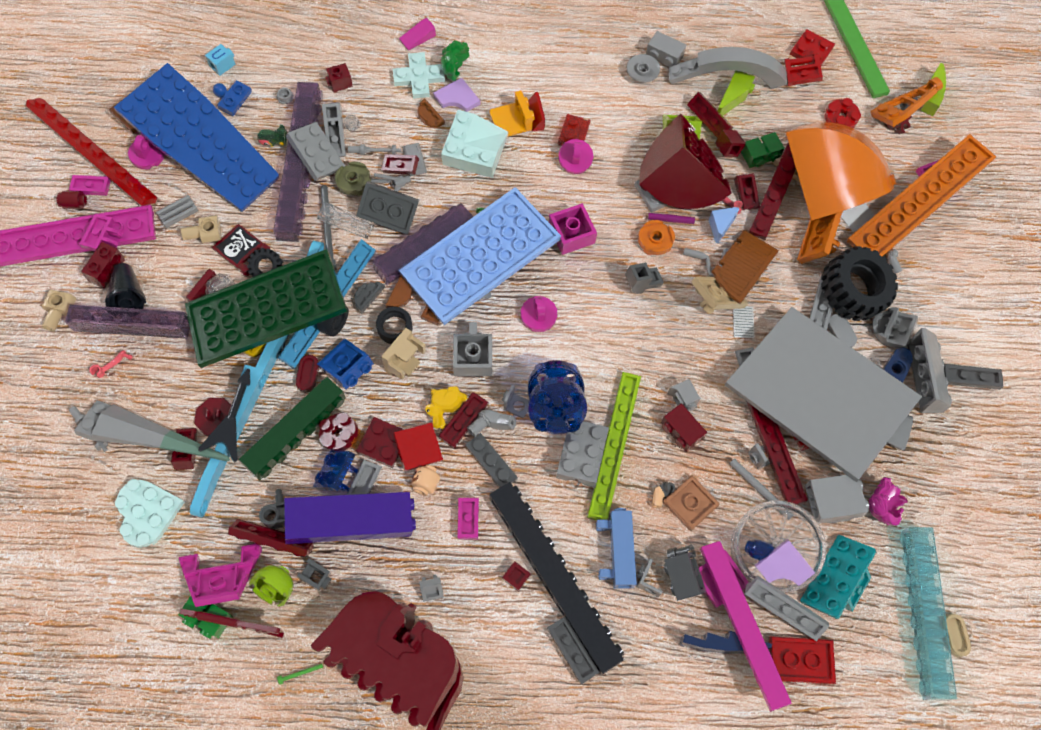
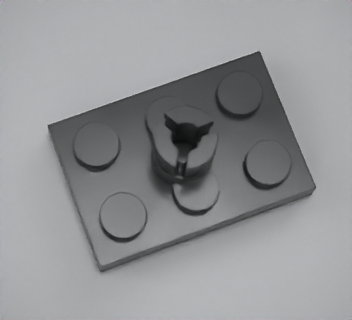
M367 181L356 216L408 235L419 199Z

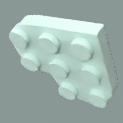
M131 479L119 491L115 500V506L125 517L119 530L120 534L133 547L142 548L151 544L154 545L161 539L185 502L148 481Z

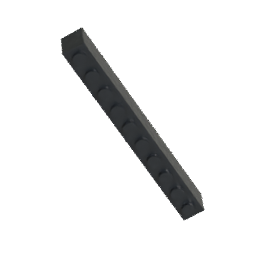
M511 482L490 493L489 499L561 614L570 623L600 672V676L624 661L622 657L624 652L619 644L615 645L610 638L612 633L606 625L603 626L599 621L601 617L596 608H591L588 604L589 598L583 589L579 590L576 585L577 579L572 571L568 572L565 568L566 562L560 553L557 555L554 551L555 545L549 536L545 537L542 532L544 530L542 524L531 515L533 511L527 502L524 503L520 498L522 494L517 486L513 487Z

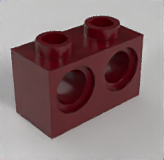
M101 242L81 270V273L90 283L105 289L110 282L113 267L123 263L125 258L117 248Z

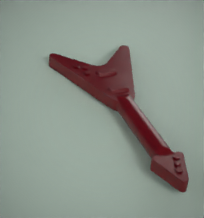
M180 609L179 612L181 615L197 618L201 621L242 628L243 630L247 629L283 638L284 635L283 632H280L281 628L244 622L202 611Z

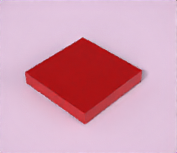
M432 422L393 433L404 472L443 461Z

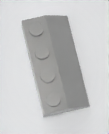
M921 328L911 338L908 349L913 356L911 367L916 392L922 396L918 401L920 413H944L951 407L952 398L947 389L948 380L944 374V361L940 355L941 346L937 340V335L926 328Z

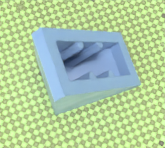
M738 207L711 212L709 223L716 243L720 242L735 220L739 211Z

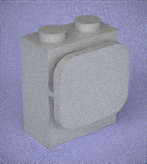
M848 475L810 480L805 485L815 524L850 521L853 518L863 517L868 513L869 504L863 495L861 479L856 482Z

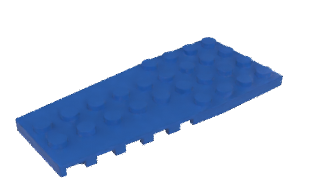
M168 63L114 106L115 111L156 148L172 160L177 161L186 171L189 170L198 180L206 183L211 190L219 193L228 203L236 206L240 212H243L279 179V174L222 113Z

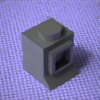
M311 559L307 560V566L303 572L297 575L299 580L317 591H320L321 588L326 589L332 580L329 577L331 572ZM314 571L323 575L318 584L310 580Z

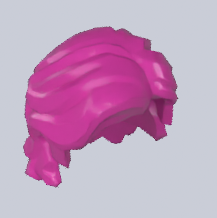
M883 477L874 494L869 498V510L879 522L888 526H896L900 524L902 520L901 514L905 510L902 508L897 510V508L908 503V500L903 495H900L901 488L895 486L891 482V478Z

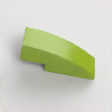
M943 63L939 64L931 78L938 77L943 83V88L929 99L921 109L922 112L932 117L940 107L946 90V72Z

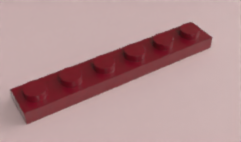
M787 143L749 231L750 234L763 240L767 238L796 170L789 143Z
M747 402L787 508L806 503L808 501L778 424Z

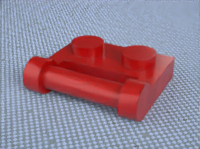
M819 53L808 57L784 59L788 86L823 80ZM813 62H814V64H808V65H802V66L791 67V66H795V65H801V64H807V63H813Z

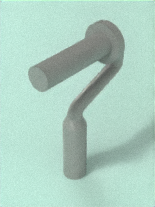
M684 249L683 255L701 260L706 259L708 275L714 277L708 255L696 250ZM723 249L721 259L728 249Z

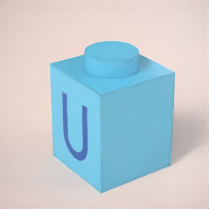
M222 44L205 55L209 66L219 76L236 65L233 52L229 48L226 49Z

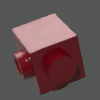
M346 63L326 68L327 76H325L328 87H332L333 92L353 87Z
M726 129L721 131L715 142L724 157H738L746 144L737 130Z

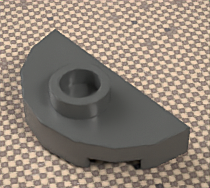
M380 282L364 283L357 289L355 305L361 314L382 292L385 284Z

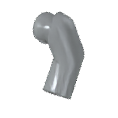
M896 249L889 250L885 257L888 259V264L893 266V273L903 271L896 258L898 257V251Z

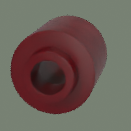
M62 191L57 194V204L64 209H83L87 205V196L82 191Z

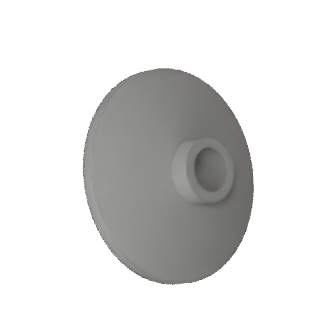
M639 54L633 56L628 61L627 73L635 81L642 83L651 82L658 77L660 65L654 57Z

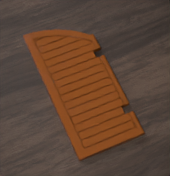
M745 230L737 238L738 242L735 241L719 261L722 267L716 265L712 270V274H714L719 286L739 304L742 303L779 251Z

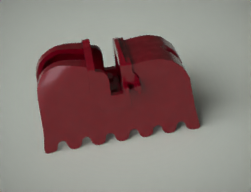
M377 591L365 592L354 597L311 644V648L314 651L321 652L326 647H330V654L323 661L327 667L333 668L337 664L342 663V677L350 679L356 674L359 675L357 686L362 691L375 686L374 698L377 702L381 703L393 698L392 712L398 715L402 712L410 711L408 722L411 726L422 725L427 727L426 730H441L445 719L462 691L464 680L462 667L453 647L448 640L433 632L432 624L429 621L419 620L414 626L415 610L417 607L414 604H397L388 595Z

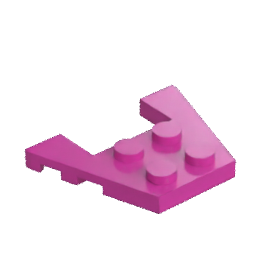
M261 545L242 546L241 562L204 569H199L200 558L198 554L179 557V562L195 607L239 600L262 552Z

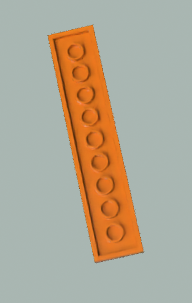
M969 134L847 239V242L852 247L871 248V251H878L880 256H885L889 250L900 243L993 162L997 156Z

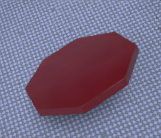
M208 398L196 409L194 424L205 436H209L223 419L228 416L231 404L225 398Z

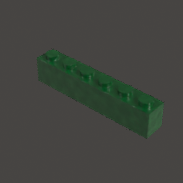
M326 377L240 457L239 461L259 481L262 478H266L272 472V468L276 464L282 463L292 449L298 448L302 440L306 436L311 435L322 420L327 419L335 408L343 405L346 399L344 392Z

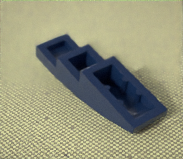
M733 631L726 633L725 638L707 632L703 636V640L684 634L679 644L700 651L745 654L736 632ZM765 642L767 648L770 649L772 644Z

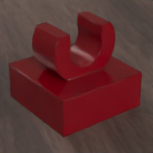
M912 116L894 127L886 125L889 130L896 129L898 134L905 133L904 129L911 127L908 121Z

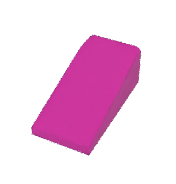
M426 17L402 35L399 40L409 51L435 37L436 30Z

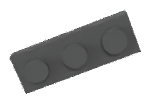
M944 364V374L948 380V385L998 390L1004 387L1002 369Z
M481 433L465 444L467 450L499 488L509 482L513 484L518 480L516 474Z
M566 617L547 627L548 632L581 685L600 673Z

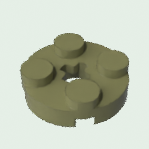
M354 161L349 162V165L345 167L341 166L335 174V182L339 191L347 195H363L366 182H371V174L366 165ZM354 176H356V179H355V180H352V181L350 180V178H353Z

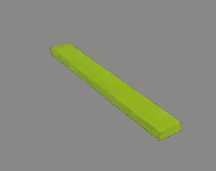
M622 372L597 483L593 491L587 516L589 519L608 520L641 376Z

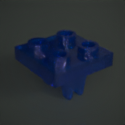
M330 451L324 458L321 470L315 476L313 487L323 491L341 490L348 492L350 488L342 482L347 471L352 474L358 473V469L351 465L355 454L350 451Z

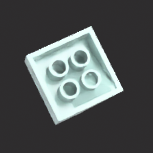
M457 110L441 153L443 165L493 178L508 136V131L476 114Z

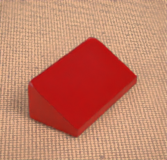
M535 92L528 100L529 110L533 111L535 120L532 122L531 131L533 132L545 129V115L538 92Z

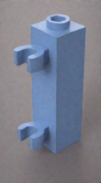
M616 508L614 511H611L609 520H597L596 531L610 530L612 569H600L598 572L599 580L613 579V589L635 588L637 583L632 511H626V508Z

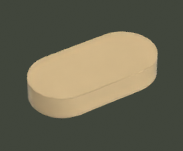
M957 614L946 615L942 619L941 625L948 651L955 657L967 656L971 651V643L963 618Z

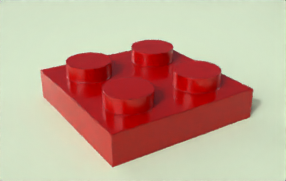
M806 29L791 50L790 55L795 58H802L819 53L822 66L833 50L835 43Z

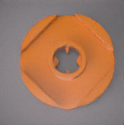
M660 220L646 222L638 235L639 245L647 255H662L669 252L675 240V233L672 227L663 224V221ZM654 235H658L657 237H661L659 240L653 239Z

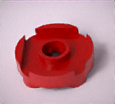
M850 98L832 101L825 113L826 122L838 123L851 128H855L861 118L859 108Z

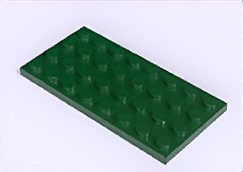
M327 249L185 303L196 359L200 368L348 312Z

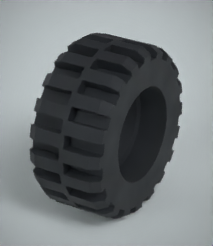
M854 246L853 248L846 249L829 261L821 276V280H823L821 288L824 289V298H827L829 301L828 305L833 307L837 314H843L844 318H852L854 321H865L892 305L897 295L898 283L895 281L897 276L896 273H893L894 268L891 264H888V259L885 256H880L878 251H871V248ZM851 272L857 274L864 281L868 295H864L856 289L851 280Z

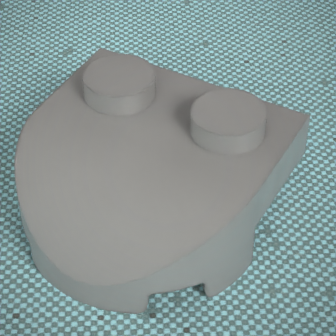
M890 307L887 311L879 313L874 317V334L883 345L898 349L907 348L917 325L918 316L901 313L899 308Z

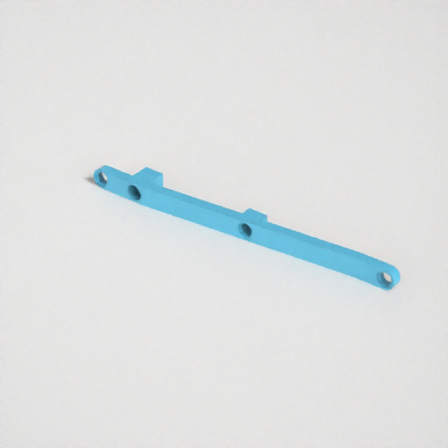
M313 241L307 256L323 251L324 243ZM288 335L268 342L255 367L244 366L242 374L247 369H250V386L246 387L236 415L237 441ZM218 443L215 451L230 457L225 445ZM210 458L190 506L191 515L201 518L205 515L217 482L227 463L226 461Z

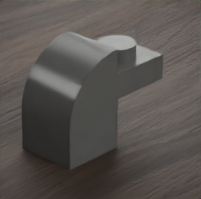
M646 262L630 265L625 273L630 288L635 294H642L646 289L661 287L664 283L657 267L649 269Z

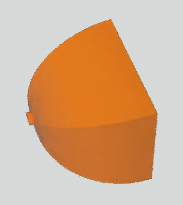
M818 122L803 125L786 132L811 221L867 203L886 195L894 189L896 179L894 174L891 175L883 154L867 136L856 129L838 123Z

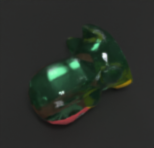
M282 124L276 130L262 129L258 132L257 140L260 144L271 147L276 144L286 146L287 130Z

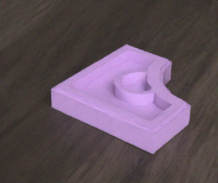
M463 78L433 93L434 98L442 108L456 106L468 112L481 105L479 98Z
M788 539L755 564V567L769 583L776 579H788L800 586L815 574Z

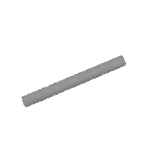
M735 458L729 463L784 517L789 520L794 515Z

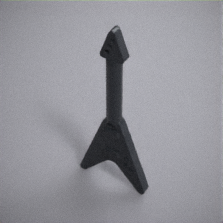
M247 369L237 381L239 386L228 416L223 419L198 448L199 452L222 443L225 445L234 463L237 462L236 415L246 387L250 386V369Z

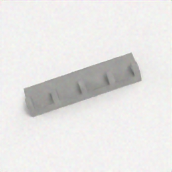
M758 575L751 583H747L745 595L815 641L829 627L828 621Z

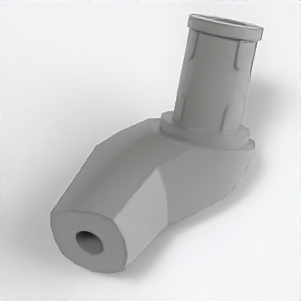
M483 410L479 412L478 418L467 427V431L476 437L486 426L497 430H514L516 419L512 415L492 410Z

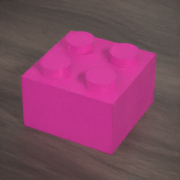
M583 203L549 214L548 222L561 235L560 241L556 244L562 255L595 244L597 231Z

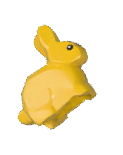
M457 386L440 390L431 389V404L425 406V412L433 419V427L435 429H444L446 427L443 413H454L460 408L462 402L468 399L467 395L460 392Z

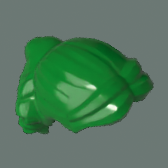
M454 40L442 50L441 67L449 80H457L460 76L458 69L470 56L467 43Z

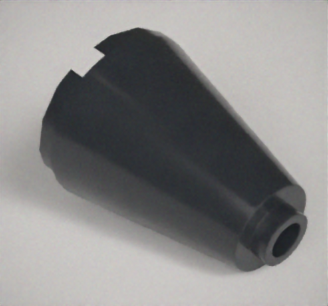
M120 263L113 267L105 298L107 309L117 315L118 312L124 313L127 316L142 311L144 304H146V297L134 270L126 263Z

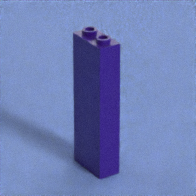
M410 492L284 498L285 544L411 537L413 530H416V520L412 518L411 511L414 510V498H410Z

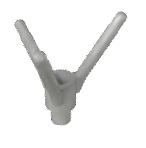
M374 173V177L383 179H371L372 183H391L395 189L394 191L397 192L406 183L411 182L409 175L393 177Z

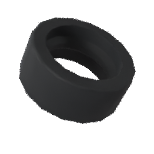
M396 306L388 307L382 310L377 317L376 328L378 335L388 344H392L402 332L398 334L386 333L383 325L387 319L391 317L402 318L406 324L405 328L410 331L413 330L411 316L403 308Z

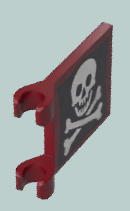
M240 224L236 225L212 247L215 252L237 268L245 277L250 275L247 265L244 264L251 257L250 254H254L257 249L261 250L260 248L270 249L267 244L261 242Z

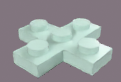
M425 52L408 53L409 67L393 68L394 85H412L413 99L430 97L428 83L445 82L441 64L426 65Z

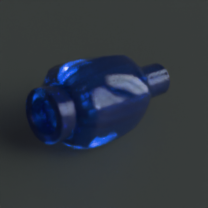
M758 539L748 540L745 545V552L753 559L759 561L769 556L775 549L773 545Z

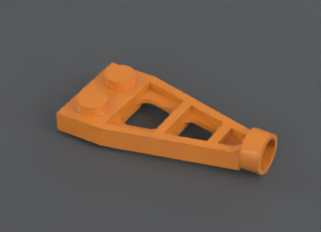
M934 77L926 85L878 105L875 109L871 110V116L894 127L909 118L943 88V83L938 77ZM919 95L922 96L918 100L913 99ZM901 103L909 105L905 110H900L895 106Z

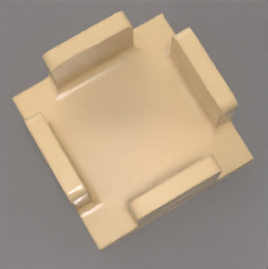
M405 328L381 356L385 372L390 375L394 374L401 380L404 379V374L410 376L419 366L420 360L413 356L417 350L422 354L426 352L425 344L415 338L409 329Z

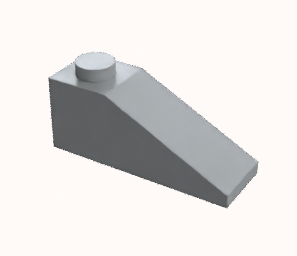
M322 104L325 135L338 156H346L341 104Z

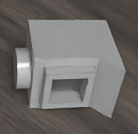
M690 379L670 387L667 393L673 396L677 406L682 403L689 412L697 408V404L701 399Z

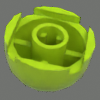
M268 565L259 569L249 582V585L253 583V592L259 598L269 604L275 601L279 607L284 606L288 601L294 586L288 569L275 565Z

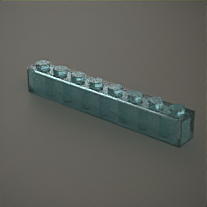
M908 527L901 532L900 543L904 549L902 560L904 566H906L905 583L909 588L908 605L912 611L910 623L915 635L913 646L917 650L916 669L920 674L919 691L923 700L957 699L934 530L933 527Z

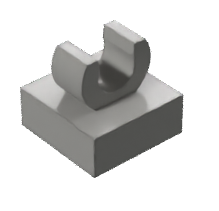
M436 574L433 575L434 579L426 580L423 577L422 581L419 582L423 602L444 597L440 577H437Z

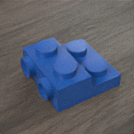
M344 338L317 365L331 376L334 382L347 390L349 387H354L357 384L358 378L361 375L369 373L374 363L368 354Z

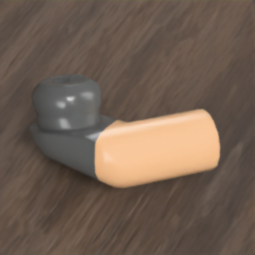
M664 482L654 489L652 507L662 508L663 498L675 491V485L672 482Z

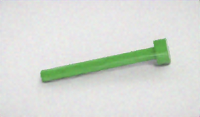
M323 664L284 677L282 675L277 676L278 683L281 685L286 680L321 669Z

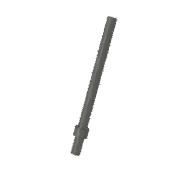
M323 185L320 189L325 249L328 250L334 269H336V260L333 257L328 187Z

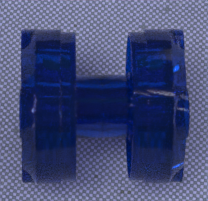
M552 360L539 363L534 367L528 379V412L536 430L550 434H565L579 430L587 414V401L584 394V380L575 364L561 360ZM568 374H574L572 377H567Z

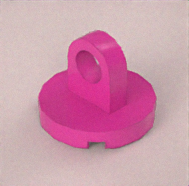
M140 134L137 135L128 150L130 161L139 169H152L151 167L160 165L165 157L162 151Z
M579 139L565 142L560 148L558 155L562 168L571 174L584 173L591 167L594 158L590 145Z
M535 296L523 303L521 321L526 328L528 327L534 332H545L550 330L556 323L558 316L557 308L550 299L543 296Z

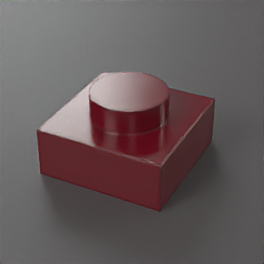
M514 561L502 579L519 592L531 576V573Z

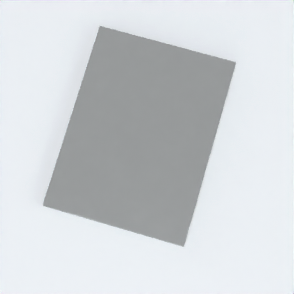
M793 307L788 310L725 384L726 387L856 482L922 398L917 392Z

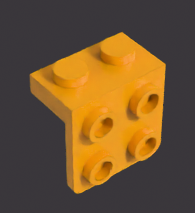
M522 90L515 92V103L490 109L493 124L508 131L507 137L532 130V122L535 120L533 111L529 110L528 99L526 96L524 97Z

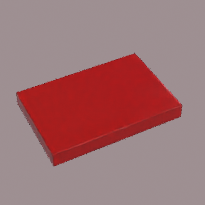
M768 637L769 643L772 644L769 652L782 682L836 684L833 640L818 639L815 641L808 638Z

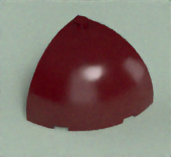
M681 113L668 124L647 151L640 167L639 185L644 191H648L657 200L669 206L682 209L704 208L722 201L732 192L728 179L723 178L722 173L724 171L714 153L703 138L698 139L697 134L694 132L696 129Z

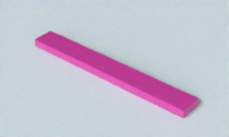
M718 541L702 546L700 551L769 711L772 712L791 705L792 702L721 542Z

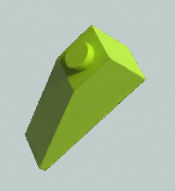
M735 71L718 108L722 116L746 100L748 93L752 94L756 85L753 84L755 76L742 71Z

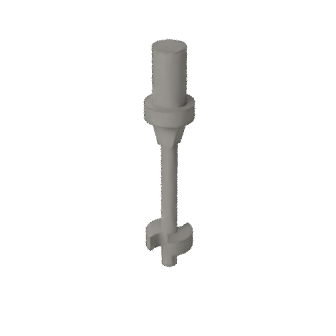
M360 144V146H348V153L365 155V153L392 152V154H396V152H401V148H396V145H392V148H370Z
M76 406L69 409V412L75 418V423L78 425L85 414H81ZM96 441L95 448L98 451L101 448L104 452L108 450L106 448L108 442Z

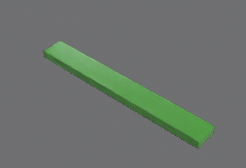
M824 0L872 98L888 95L890 90L844 0Z

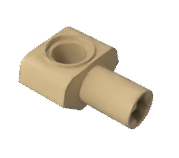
M217 215L198 218V226L181 228V235L184 241L200 238L202 243L219 241L222 238L221 226Z
M49 290L41 306L42 309L48 311L42 328L55 332L61 317L70 314L77 298L69 293Z

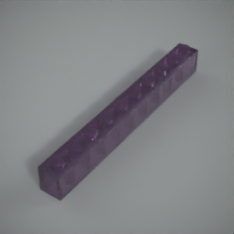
M297 82L290 132L317 122L319 125L317 116L321 114V105L319 103L323 100V91L320 90L318 83ZM289 141L273 232L277 241L299 242V236L303 234V225L301 223L302 219H305L304 204H307L308 201L306 190L310 187V179L308 178L309 171Z

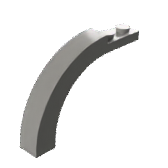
M721 47L698 52L697 58L669 67V81L671 84L709 72L736 70L761 78L768 84L770 89L787 85L786 70L779 61L766 53L749 48Z

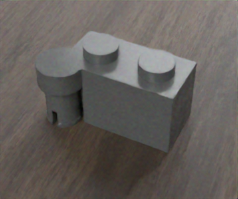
M692 544L678 549L676 547L668 549V558L664 560V569L670 577L672 583L671 591L676 596L677 601L706 592L697 561L694 558L696 557V552H688L694 549Z

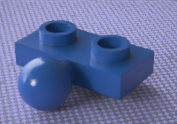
M237 80L229 90H227L224 84H215L213 93L217 97H223L217 105L218 109L234 116L252 93V89Z

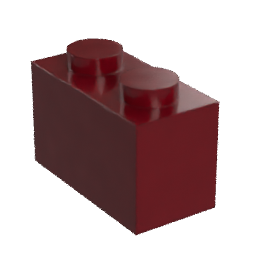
M682 403L666 414L661 421L663 430L667 434H671L677 446L686 452L703 440L707 434V431Z

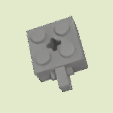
M469 322V333L454 334V376H492V334L477 333V322Z

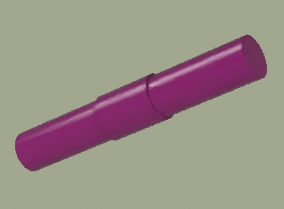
M648 213V220L685 224L695 223V217Z

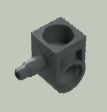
M281 489L275 491L276 503L264 506L259 512L260 521L271 529L285 527L284 497ZM269 514H276L273 520L267 521Z

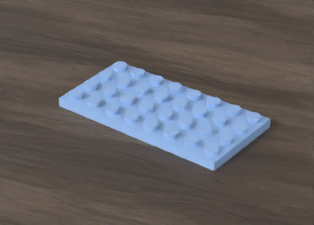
M515 187L401 268L399 272L441 323L445 325L560 241L561 235Z

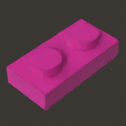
M72 175L69 191H82L85 195L107 196L111 180L106 176Z
M458 498V540H478L479 498Z

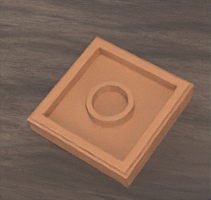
M693 475L663 501L690 531L697 527L720 505Z

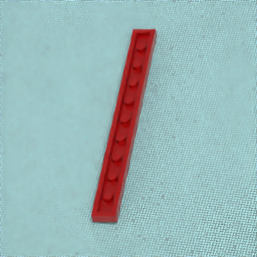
M36 98L26 101V107L141 206L156 203L157 196L44 99Z

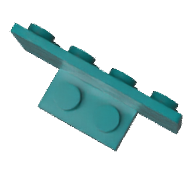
M838 535L800 599L801 603L835 619L840 618L844 609L853 612L871 579L868 567L876 554V549Z

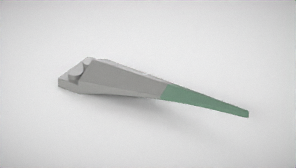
M100 401L94 403L74 430L76 435L92 441L154 447L226 462L230 461L228 456L211 448L199 452L200 443L117 405H109Z

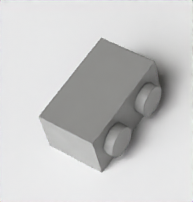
M657 31L648 43L646 55H650L658 62L670 67L679 64L684 56L686 44Z

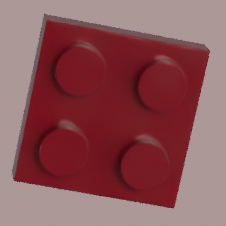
M373 417L356 450L357 454L393 469L399 457L393 433L404 429Z

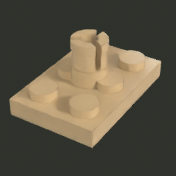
M695 277L691 281L695 291L704 298L700 304L701 308L704 307L703 310L709 314L713 313L714 310L741 309L749 304L746 299L741 304L734 301L719 286L715 277Z

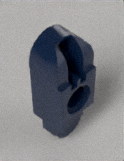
M907 348L896 349L882 369L903 383L913 361L911 351Z

